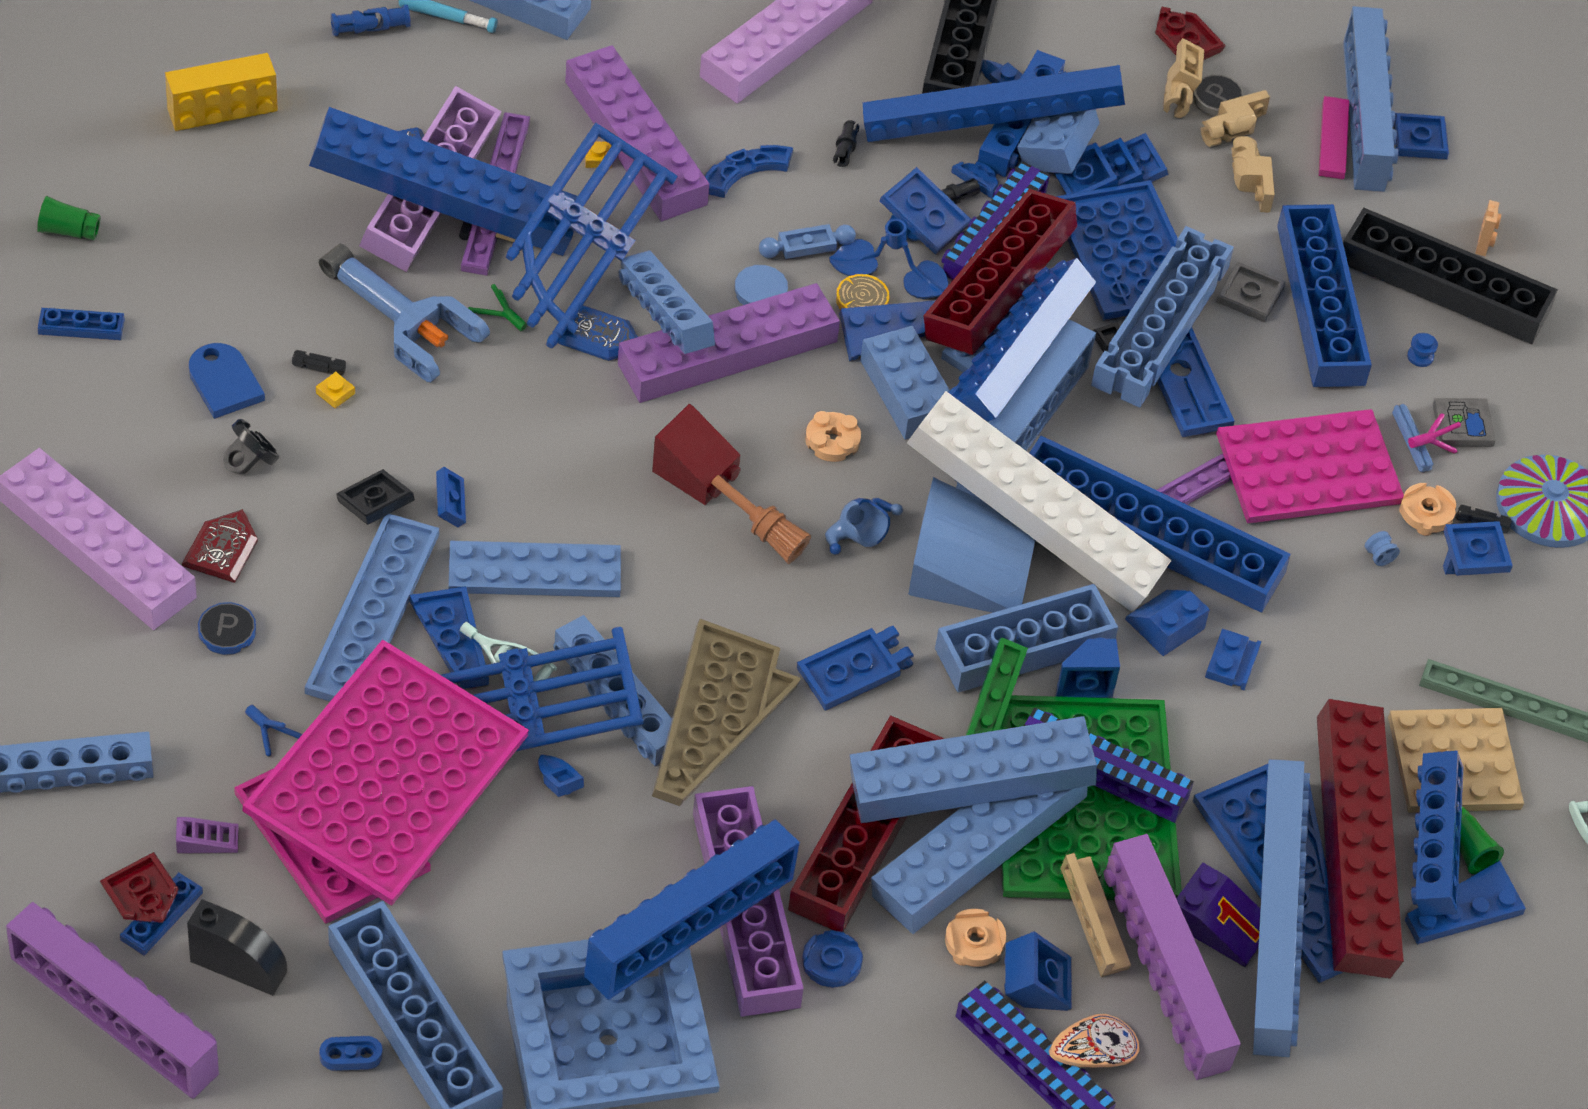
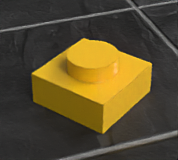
M595 141L585 156V168H597L611 148V144L606 141Z
M334 372L316 386V394L333 408H337L355 394V386L337 372Z

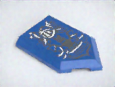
M583 305L573 319L579 325L576 332L572 334L566 330L562 338H559L558 344L610 361L618 358L620 342L634 339L638 336L629 320Z

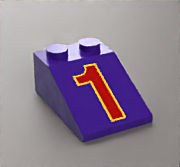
M1202 862L1176 898L1195 939L1246 967L1259 948L1261 908L1228 876Z

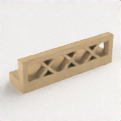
M1075 853L1066 855L1061 871L1100 976L1104 977L1130 969L1131 963L1091 857L1077 860Z

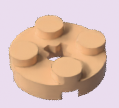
M817 412L808 423L805 442L807 447L809 448L810 446L818 458L830 462L843 461L851 453L854 455L859 449L861 431L857 425V419L852 415L838 412ZM829 434H836L838 436L835 440H832Z
M1418 483L1405 491L1399 512L1411 527L1417 529L1419 534L1428 536L1432 532L1443 531L1446 524H1452L1456 514V501L1448 490L1439 485L1433 488L1427 486V483ZM1423 505H1425V506H1427V507H1431V506L1434 507V508H1433V511H1429V510L1424 509V508H1423V507H1424Z
M982 909L960 911L956 914L955 919L949 922L945 934L947 950L953 956L954 962L961 966L980 967L999 961L1006 943V930L1002 922L998 918L996 921L989 916V912ZM972 933H977V936L983 938V940L973 942L969 938H971Z

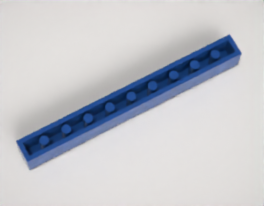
M1120 65L862 102L867 142L1121 106L1125 105Z

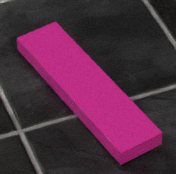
M1328 96L1323 98L1318 176L1344 179L1349 99Z

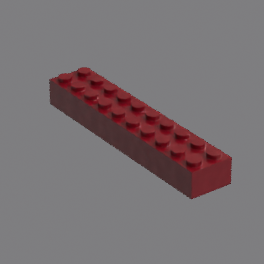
M1328 699L1317 716L1333 970L1391 979L1404 962L1384 707Z

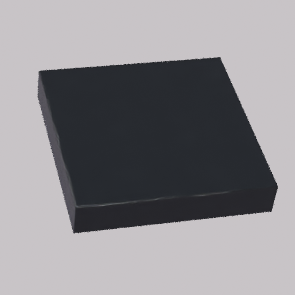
M384 469L336 494L338 502L367 525L415 500L413 492Z

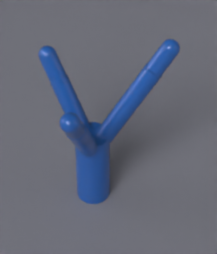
M254 705L248 706L245 714L261 728L266 756H271L272 754L267 731L269 728L297 739L302 736L301 733L285 727V723L270 720Z

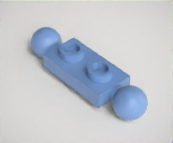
M830 224L779 232L778 241L771 237L764 238L759 244V252L763 257L770 259L776 257L782 251L785 259L836 251L837 242L840 245L853 243L856 238V232L850 225H841L835 232H832Z

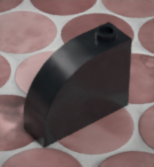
M201 899L187 922L190 962L274 996L287 973L286 958L277 943L264 930L245 917Z

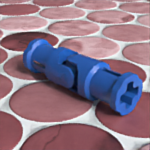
M407 4L401 8L387 9L386 7L367 9L363 13L358 10L352 11L351 14L343 15L331 13L330 17L333 36L352 31L356 34L362 33L365 30L370 32L389 30L390 27L401 25L410 27L411 24ZM375 13H379V14H380V24H379V25H378V19L376 18V14H375Z

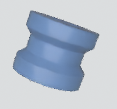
M1386 531L1372 535L1365 542L1364 547L1368 553L1373 554V561L1377 566L1389 564L1397 558L1400 552L1397 545L1391 543L1392 538Z

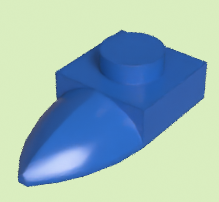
M984 60L981 70L991 83L1020 80L1023 75L1010 63L1002 65L990 60Z
M543 754L539 756L538 766L543 774L544 784L558 797L571 794L573 791L584 787V777L570 764L554 756Z

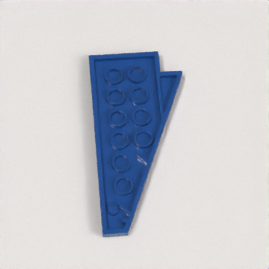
M1268 764L1195 794L1193 798V803L1260 899L1262 892ZM1309 783L1301 958L1317 981L1321 983L1343 972L1333 970L1327 866Z

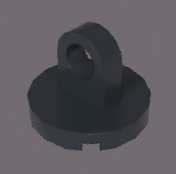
M238 419L232 425V429L238 438L225 451L223 456L226 469L236 474L246 473L260 459L269 465H273L279 459L274 446L260 432L250 431V423L244 419ZM242 452L244 461L240 466L235 467L232 461L236 453Z

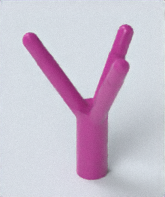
M1441 413L1427 433L1409 438L1408 444L1411 448H1416L1431 443L1455 454L1457 453L1456 448L1436 440V437L1459 428L1461 423L1457 422L1436 431L1445 417Z

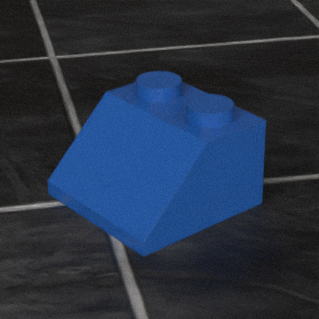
M1167 589L1127 615L1125 620L1162 656H1165L1205 629L1210 609L1191 591Z
M1105 638L1087 639L1062 662L1055 696L1113 698L1120 670L1117 640Z
M1035 931L1007 942L1004 959L1005 995L1024 1008L1061 1011L1072 1009L1071 956Z

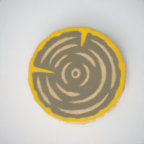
M855 274L848 276L840 282L836 291V303L840 310L841 308L887 305L889 303V290L885 283L874 276Z

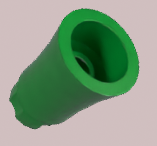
M46 196L41 205L37 232L95 240L99 231L101 216L91 213L89 210L78 208Z
M1462 807L1460 854L1468 871L1476 875L1500 861L1504 855V849L1491 838L1476 818L1470 815L1465 807Z

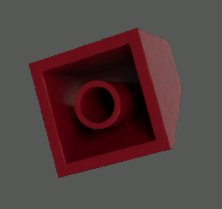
M688 404L655 436L652 472L703 505H706L712 498H717L721 494V491L711 484L717 475L726 482H733L741 471L739 467L740 454L691 404Z

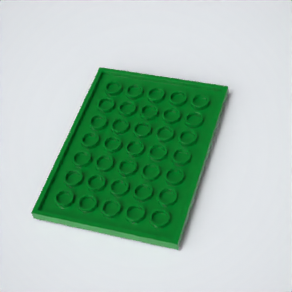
M1012 695L1000 730L1024 726L1034 708L1043 712H1049L1061 720L1084 716L1089 733L1103 737L1114 745L1129 749L1134 754L1149 761H1155L1160 766L1171 770L1165 700ZM1094 785L1087 786V797L1001 864L1003 897L1072 899L1063 877L1061 866L1066 855L1075 853L1077 860L1091 857L1106 900H1115V892L1112 887H1108L1104 878V870H1106L1108 857L1111 854L1113 845L1116 842L1148 834L1173 893L1177 898L1182 891L1176 822H1171Z

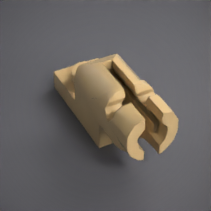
M1182 39L1177 45L1176 61L1167 73L1163 110L1168 113L1170 105L1174 102L1178 105L1174 112V117L1182 118L1189 112L1193 101V92L1202 82L1204 49L1185 39Z
M1263 90L1221 102L1218 115L1202 121L1204 127H1201L1200 131L1205 144L1208 147L1222 144V140L1230 142L1237 137L1254 133L1257 118L1266 115L1270 100L1267 91Z
M1246 136L1237 137L1233 141V148L1231 147L1235 184L1239 191L1255 193V201H1259L1260 212L1270 213L1275 196L1271 157L1260 156L1257 142L1253 138Z

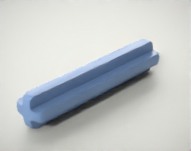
M1405 404L1394 406L1392 414L1418 470L1422 473L1430 471L1433 461L1426 446L1422 445L1411 448L1408 444L1409 438L1420 435L1408 407Z

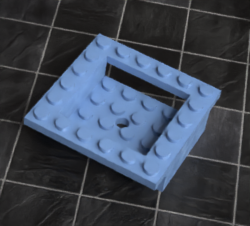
M589 939L502 951L507 981L506 1004L526 1109H605L719 1092L720 1085L690 948H687L661 965L658 976L642 978L609 1000L593 985L541 991L539 979L582 974L585 972ZM605 1035H611L617 1041L612 1045H605L600 1041V1038Z

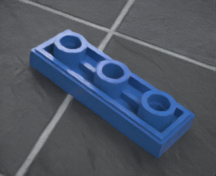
M41 308L38 335L121 340L125 320L124 313Z
M178 872L172 879L178 887V892L163 923L133 920L120 934V941L145 956L203 894V887Z

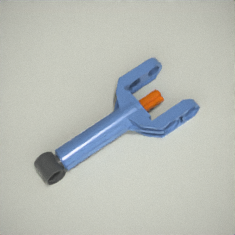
M338 244L318 260L319 266L325 275L329 278L337 276L341 282L394 321V358L426 382H432L440 375V370L434 362L433 356L414 342L423 336L437 348H442L445 345V341L448 340V335L435 326L439 323L440 318L472 342H482L490 335L489 327L485 321L452 296H434L412 302L355 259L350 249L344 244Z

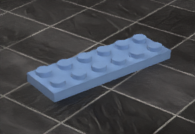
M450 541L449 589L466 586L468 594L620 597L621 545Z

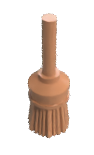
M719 475L713 479L712 485L750 515L749 520L753 522L752 534L757 535L763 543L768 542L788 564L792 563L802 554L810 543L811 535L788 521L786 515L780 513L774 505L766 509L761 506L756 507Z

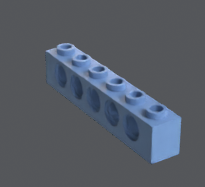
M650 250L624 257L620 261L621 269L618 271L622 285L628 287L631 295L640 301L641 307L650 313L652 320L658 322L663 333H667L675 346L677 345L684 354L715 345L713 321Z
M582 615L555 630L553 648L554 650L605 639L589 620ZM614 650L565 660L570 665L572 673L618 664L617 654ZM633 673L644 724L621 730L627 738H631L635 742L642 757L648 758L654 766H657L661 762L672 718ZM621 675L585 683L591 696L624 689ZM627 701L603 706L610 718L630 715Z
M149 731L0 746V771L3 772H0V793H17L32 789L48 790L63 786L79 787L84 784H109L115 781H140L145 778H153Z

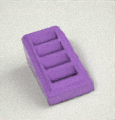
M177 817V853H238L239 826L234 823L192 817ZM223 833H229V842H223ZM186 834H192V837H186ZM198 834H204V839L198 838ZM211 834H217L216 841L211 840Z

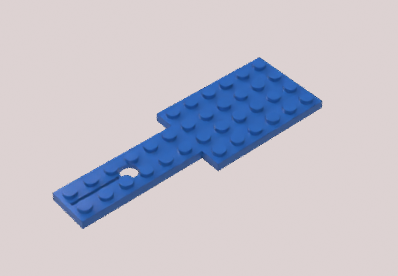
M1151 180L1056 196L1076 202L1077 228L1067 240L1075 258L1081 262L1096 281L1090 292L1102 319L1107 320L1128 316L1172 246H1176L1178 239ZM1191 327L1157 381L1182 437L1214 432L1218 430V427L1234 426L1235 422ZM1175 363H1179L1183 368L1190 369L1191 372L1186 376H1178L1171 371L1170 367Z

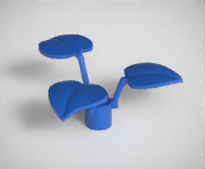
M894 215L886 223L885 236L881 237V243L875 252L873 245L868 241L855 239L849 245H842L834 255L829 257L832 266L846 276L855 274L871 275L878 268V262L875 258L880 256L885 244L892 249L903 248L909 267L912 269V271L904 276L903 282L905 290L911 296L920 299L939 297L948 287L946 273L939 264L930 260H924L917 267L914 265L908 248L907 238L912 241H919V239L906 227L903 220L897 219Z

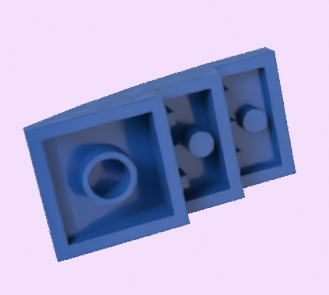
M1144 133L1126 142H1123L1120 137L1101 147L1096 142L1088 145L1072 174L1054 173L1067 195L1149 180L1153 182L1167 176L1168 170L1149 137Z

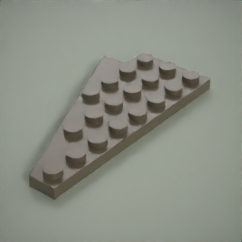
M699 619L695 628L652 797L681 806L797 688L800 677L776 669L780 647Z

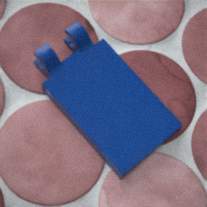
M890 626L877 634L873 628H870L798 661L797 670L826 711L899 677L901 669L905 670L913 666L910 658L914 657V654L909 647H904L893 654L890 653L888 649L894 648L899 644V641L896 639L899 633L894 626Z

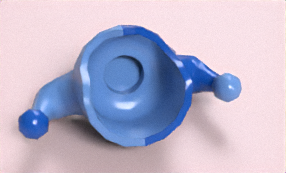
M857 498L851 500L842 509L840 519L825 533V539L830 546V553L837 555L841 552V545L838 542L843 539H851L864 547L878 545L889 531L890 516L887 512H892L895 516L901 515L903 512L902 505H893L880 498H873L871 500Z

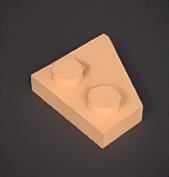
M1489 200L1475 254L1486 256L1488 246L1494 247L1497 232H1494V228L1498 229L1502 214L1498 213L1500 202Z

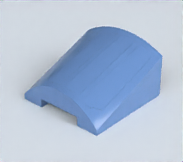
M933 477L916 549L908 594L914 597L992 613L1022 605L1035 539L984 501Z

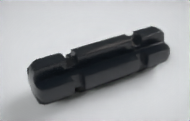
M294 351L292 357V364L294 366L303 368L306 365L307 369L325 373L332 371V374L337 372L341 376L345 373V360L337 358L331 360L332 357L310 352L307 355L306 351Z
M1464 504L1458 508L1457 519L1467 522L1470 520L1471 523L1500 521L1504 533H1507L1510 529L1511 518L1501 515L1498 517L1497 513L1478 508L1472 510L1471 506Z

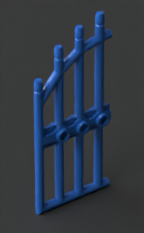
M596 122L506 254V258L513 261L519 255V251L522 250L526 270L525 275L513 291L512 298L519 301L526 293L525 291L532 286L539 300L538 305L528 318L527 325L532 328L539 323L540 317H543L546 311L558 321L546 342V346L551 349L558 344L559 338H562L566 330L572 334L576 332L579 325L573 319L613 259L617 258L622 261L636 241L629 235L664 182L667 181L673 185L678 175ZM600 137L612 146L574 201L561 191L597 138ZM623 152L634 159V161L599 214L596 215L585 208L584 205L619 153ZM644 166L657 175L619 230L608 223L607 219ZM546 213L560 221V223L535 259L531 235ZM571 228L583 237L546 291L538 274L568 229ZM591 243H594L606 252L564 313L553 300Z
M622 627L613 628V638L530 656L528 655L527 648L511 649L505 653L498 654L500 660L498 663L441 674V676L454 684L497 674L503 675L505 688L473 694V696L486 704L508 699L510 714H506V716L529 730L528 737L516 752L644 724ZM616 649L618 664L539 681L533 680L531 667ZM618 675L622 677L623 690L539 707L536 693ZM627 701L630 713L628 716L544 733L542 723L544 718Z

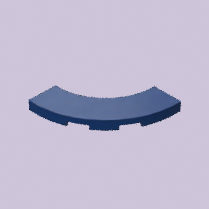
M761 145L758 149L747 151L741 149L727 155L726 159L717 165H713L704 176L709 182V195L725 198L729 188L735 182L755 172L770 170L787 172L793 154V147Z

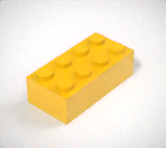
M268 53L165 72L167 109L175 131L278 111L276 73Z

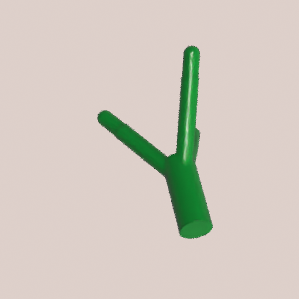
M492 284L491 288L503 307V311L468 307L473 313L505 317L520 332L527 327V322L510 308L502 290H498L495 284Z

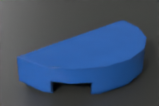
M963 161L952 166L951 173L964 181L975 178L979 183L980 192L993 199L998 187L996 173L991 167L976 161V164H964Z

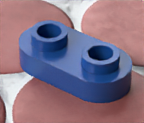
M371 1036L331 1037L326 1039L320 1046V1062L329 1070L372 1069L378 1066L382 1060V1045L379 1040ZM363 1054L372 1055L369 1058L362 1057ZM332 1055H339L340 1058H338V1059H333V1058H331V1056H332Z

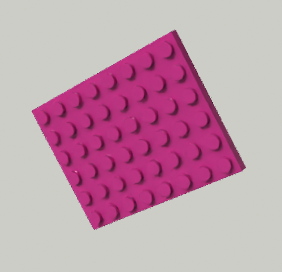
M382 639L243 804L242 811L392 906L528 737L529 730Z

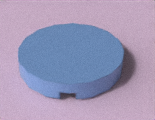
M753 265L745 268L738 274L734 289L738 301L746 305L788 292V283L785 276L776 268L767 265Z

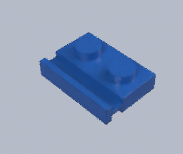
M1222 628L1205 678L1229 686L1234 684L1240 686L1241 690H1245L1262 641L1257 640V642L1249 640L1247 636Z

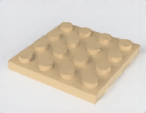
M1502 708L1390 710L1388 719L1408 813L1420 812L1416 792L1417 789H1421V783L1418 779V765H1422L1423 753L1457 750L1464 767L1462 807H1465L1468 811L1522 810L1524 801Z

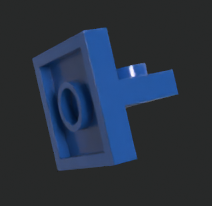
M1500 521L1445 525L1443 532L1448 545V552L1443 564L1445 575L1456 574V576L1511 572L1513 565Z

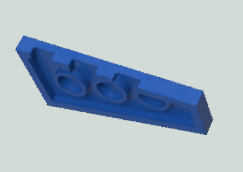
M936 300L841 308L839 316L849 362L861 356L863 339L909 326L914 327L919 338L926 336L923 315Z
M1498 861L1458 884L1457 914L1421 916L1419 908H1416L1406 915L1405 922L1416 943L1421 944L1523 915L1526 908L1502 863Z

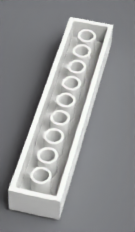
M945 391L907 442L909 446L1130 612H1133L1147 597L1171 562L1159 550L947 391Z

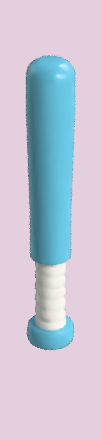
M432 0L398 1L400 7L407 4L411 11L461 24H473L474 26L487 29L489 33H494L497 28V18L491 17L487 19L468 14L465 10Z

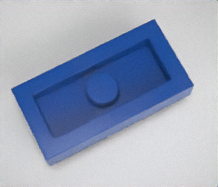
M442 467L436 471L438 516L458 528L466 523L464 478L446 467Z

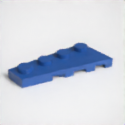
M466 586L409 595L411 606L450 673L486 665L481 645L474 638L470 639L460 632V628L465 622L476 628ZM489 676L460 682L457 685L462 689L489 685Z

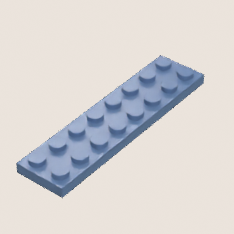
M392 514L383 517L305 685V694L331 701L382 639L389 644L391 643L409 603V595L413 594L439 537L438 527Z

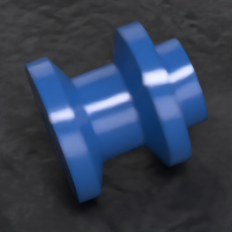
M1427 333L1414 335L1411 340V347L1407 353L1408 360L1418 367L1431 365L1434 360V353L1438 348L1436 338Z

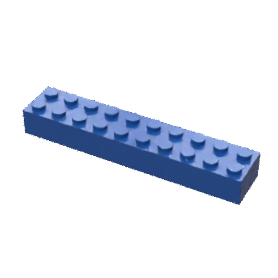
M332 107L328 108L309 164L313 168L513 239L518 237L552 187ZM561 191L574 201L577 198V195ZM546 213L531 235L532 245L542 249L560 221ZM568 229L553 253L560 256L564 255L572 240L574 230Z
M1040 436L1029 453L1168 557L1171 562L1167 568L1252 609L1263 612L1287 571L1290 553L1050 439Z

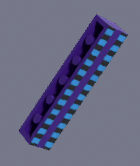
M1023 161L1016 170L1012 169L1005 184H1000L997 187L991 201L987 200L984 203L980 215L972 218L965 233L961 232L955 241V246L952 249H947L941 262L944 264L943 270L947 278L953 280L1028 189L1046 194L1050 174Z
M1034 708L1024 726L1061 719L1054 717L1049 712H1043ZM1089 733L1097 764L1096 785L1094 786L1175 823L1190 797L1194 781L1188 779L1183 774L1175 773L1160 766L1155 761H1149L1140 757L1129 749L1114 745L1103 737Z
M984 980L959 1000L955 1017L1053 1109H1115L1116 1102L1107 1090L1101 1089L1091 1079L1086 1070L1058 1062L1050 1056L1049 1049L1052 1042L1048 1040L1044 1031L1033 1026L1019 1008L1013 1007L1004 999L999 989L990 986Z

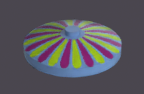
M1533 455L1514 462L1505 470L1497 488L1496 502L1500 514L1511 518L1510 528L1533 543L1554 548L1572 547L1588 541L1587 469L1563 457Z

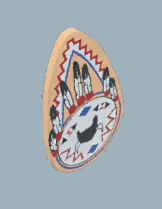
M1095 1014L1074 1023L1062 1031L1053 1041L1049 1054L1058 1062L1077 1067H1115L1127 1065L1134 1061L1139 1052V1041L1135 1032L1119 1018L1108 1014Z

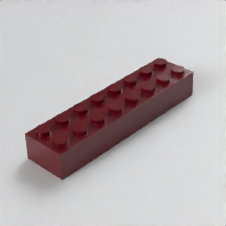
M1028 189L923 315L926 340L973 355L1008 313L1010 308L1022 296L1023 291L1035 280V275L1048 264L1077 228L1076 202Z
M890 715L870 751L944 738ZM851 783L790 891L788 910L831 930L844 932L872 881L871 878L878 871L907 816L861 823L853 783Z

